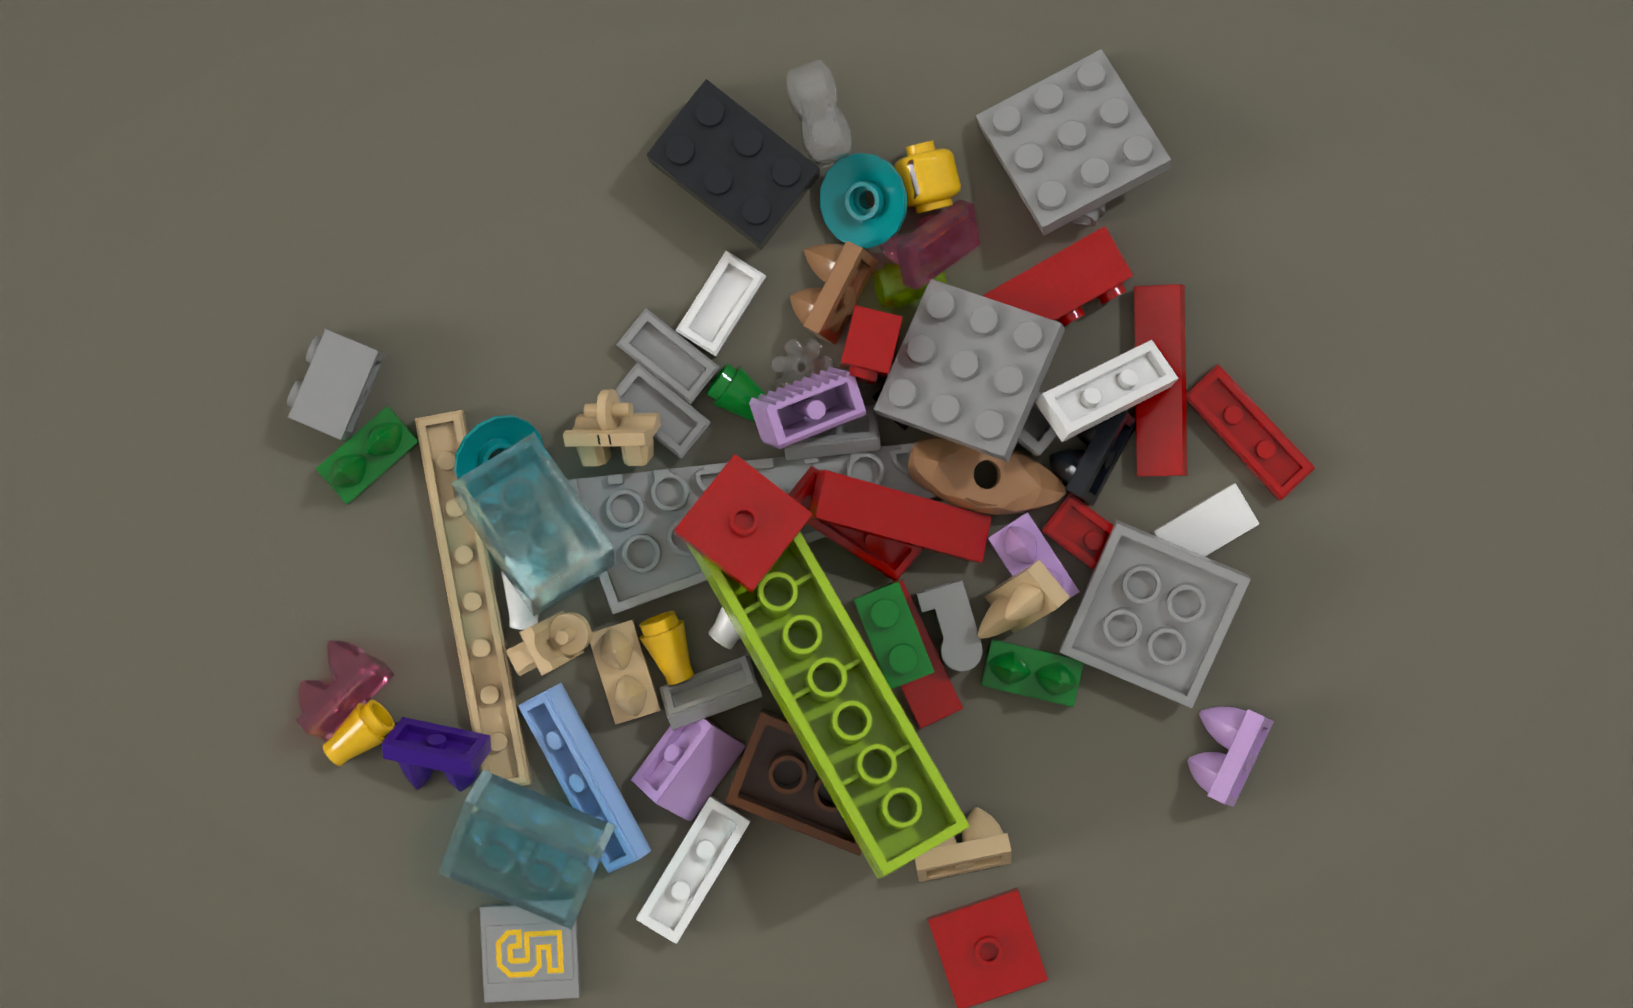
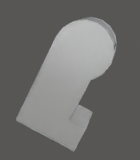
M958 579L915 592L921 612L934 610L942 636L939 644V653L943 662L951 669L959 672L974 668L980 662L983 651L963 580Z

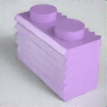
M829 367L827 371L820 370L819 375L812 373L810 378L803 377L801 382L795 380L793 385L786 383L784 389L777 387L776 392L769 390L767 396L760 394L758 399L751 397L749 402L761 440L764 444L772 445V447L778 449L866 415V409L856 378L850 376L848 371Z

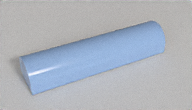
M560 682L518 705L607 872L610 873L633 863L651 852L652 850L562 683Z

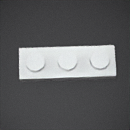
M1150 340L1042 393L1035 403L1061 442L1172 387L1179 378L1155 343Z
M710 795L637 915L636 920L677 944L750 824L751 819Z

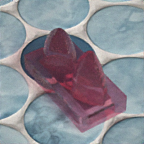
M959 199L939 214L921 218L918 221V228L909 235L891 237L880 245L883 254L900 266L904 286L918 290L980 245L974 203Z
M330 640L327 643L328 664L335 679L330 685L318 680L300 681L298 700L302 714L296 721L307 734L328 741L358 703L366 704L395 675L383 661L367 654L360 647L349 642Z

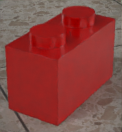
M855 305L840 368L849 370L850 376H854L856 381L875 385L877 377L886 379L890 371L902 316Z

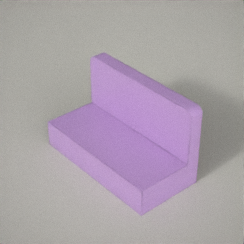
M708 718L672 730L670 725L631 781L657 805L687 821H692L743 752L745 745L737 738L718 728Z

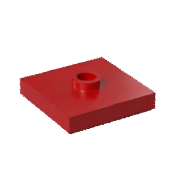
M734 454L674 529V534L752 593L807 524L813 513Z
M1017 888L927 918L957 1008H968L1048 981Z

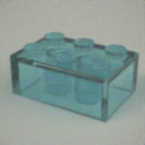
M535 433L530 434L451 483L455 502L533 617L615 566V550L613 545Z
M482 770L463 803L439 874L572 930L588 897L616 826L486 770Z

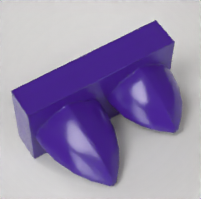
M406 717L401 718L382 742L383 759L397 761L403 774L416 790L427 783L433 770L443 771L449 782L459 792L467 789L474 783L478 776L480 765L491 752L490 735Z

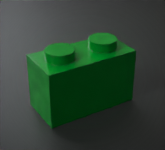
M898 580L853 597L884 678L891 689L934 673Z

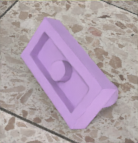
M1025 512L987 538L1011 576L1040 560L1070 598L1080 592L1028 512Z
M1223 706L1204 709L1199 712L1203 725L1208 733L1229 751L1227 754L1204 752L1191 756L1187 760L1189 769L1200 787L1208 792V797L1234 807L1274 721L1249 709L1245 711L1235 707Z

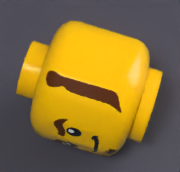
M934 141L905 147L907 157L899 159L895 163L894 168L902 177L907 192V207H915L916 214L953 205L952 197L960 193L961 183L952 151L945 148L935 149Z

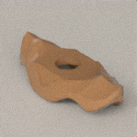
M926 437L914 444L908 460L909 475L917 485L951 505L974 512L992 515L1024 513L1051 505L1059 501L1066 494L1065 486L1059 478L1037 461L1016 449L1013 450L1009 462L941 437ZM981 461L991 462L997 469V481L989 489L981 488L974 480V469Z

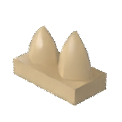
M1037 560L996 586L985 596V599L991 606L982 620L978 631V638L993 637L1010 629L1015 634L1058 609L1070 596L1044 564Z
M634 619L593 631L591 633L590 645L615 725L661 711L660 701Z
M975 807L967 818L970 827L963 830L962 842L957 843L955 836L914 859L919 882L1012 863V851L1008 833H1003L1000 825L990 814L979 807Z

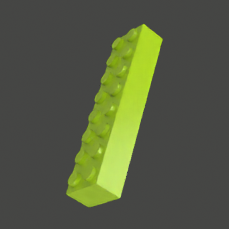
M799 532L752 593L688 545L877 879L888 875L970 827L801 532Z

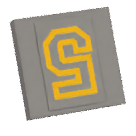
M576 900L487 904L480 906L484 1003L580 998L581 985Z

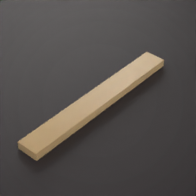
M464 410L415 418L472 732L490 735L491 752L479 767L483 792L529 785L532 783L510 659L506 652L508 648L481 501L472 499L459 486L454 472L456 452L463 438L468 434Z

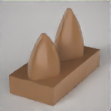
M846 241L844 246L839 244H819L804 249L808 264L825 284L823 288H807L790 295L792 308L798 319L804 324L803 326L819 338L834 345L841 335L878 262L864 248L849 241Z

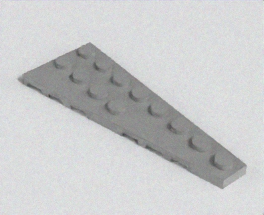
M915 443L881 446V450L788 461H786L785 457L745 461L787 494L790 493L812 465L818 470H828L927 499L936 497L935 494L917 485L909 475L908 460ZM727 463L579 478L564 482L612 614L707 580L688 545L674 534V529ZM808 524L800 531L806 543L826 537Z

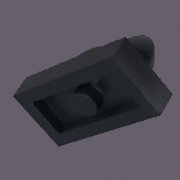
M1123 411L1076 435L1082 442L1088 445L1086 451L1067 449L1049 456L1054 475L1061 480L1068 492L1094 506L1136 428V420Z

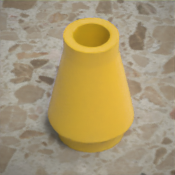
M675 611L657 614L639 624L643 633L639 639L665 676L668 685L681 683L694 676L690 663L684 620H678Z
M369 700L366 704L358 703L333 736L323 744V750L330 761L337 766H342L348 760L382 744L395 727L394 720L389 712L375 700Z

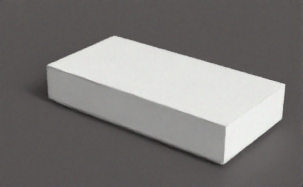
M725 251L677 327L676 332L717 357L767 276L730 252Z
M1232 483L1151 532L1159 538L1202 556H1207L1259 525V522L1236 483Z

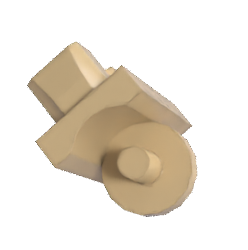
M603 389L598 395L597 403H586L584 405V414H578L573 429L565 430L563 433L565 447L577 448L583 466L606 464L612 457L611 446H621L624 464H627V466L647 465L654 455L653 436L661 427L659 413H633V404L620 403L616 390Z
M561 611L519 632L523 642L506 650L519 676L536 667L542 676L585 653L584 649L591 640L592 631L588 621L582 615Z

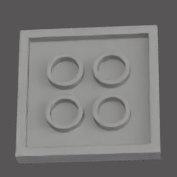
M1102 49L975 115L979 128L1044 236L1172 168L1171 158Z
M930 279L876 402L874 411L883 417L1009 462L1065 328L1060 322Z
M1116 520L1066 632L1059 653L1193 708L1249 585L1250 575Z

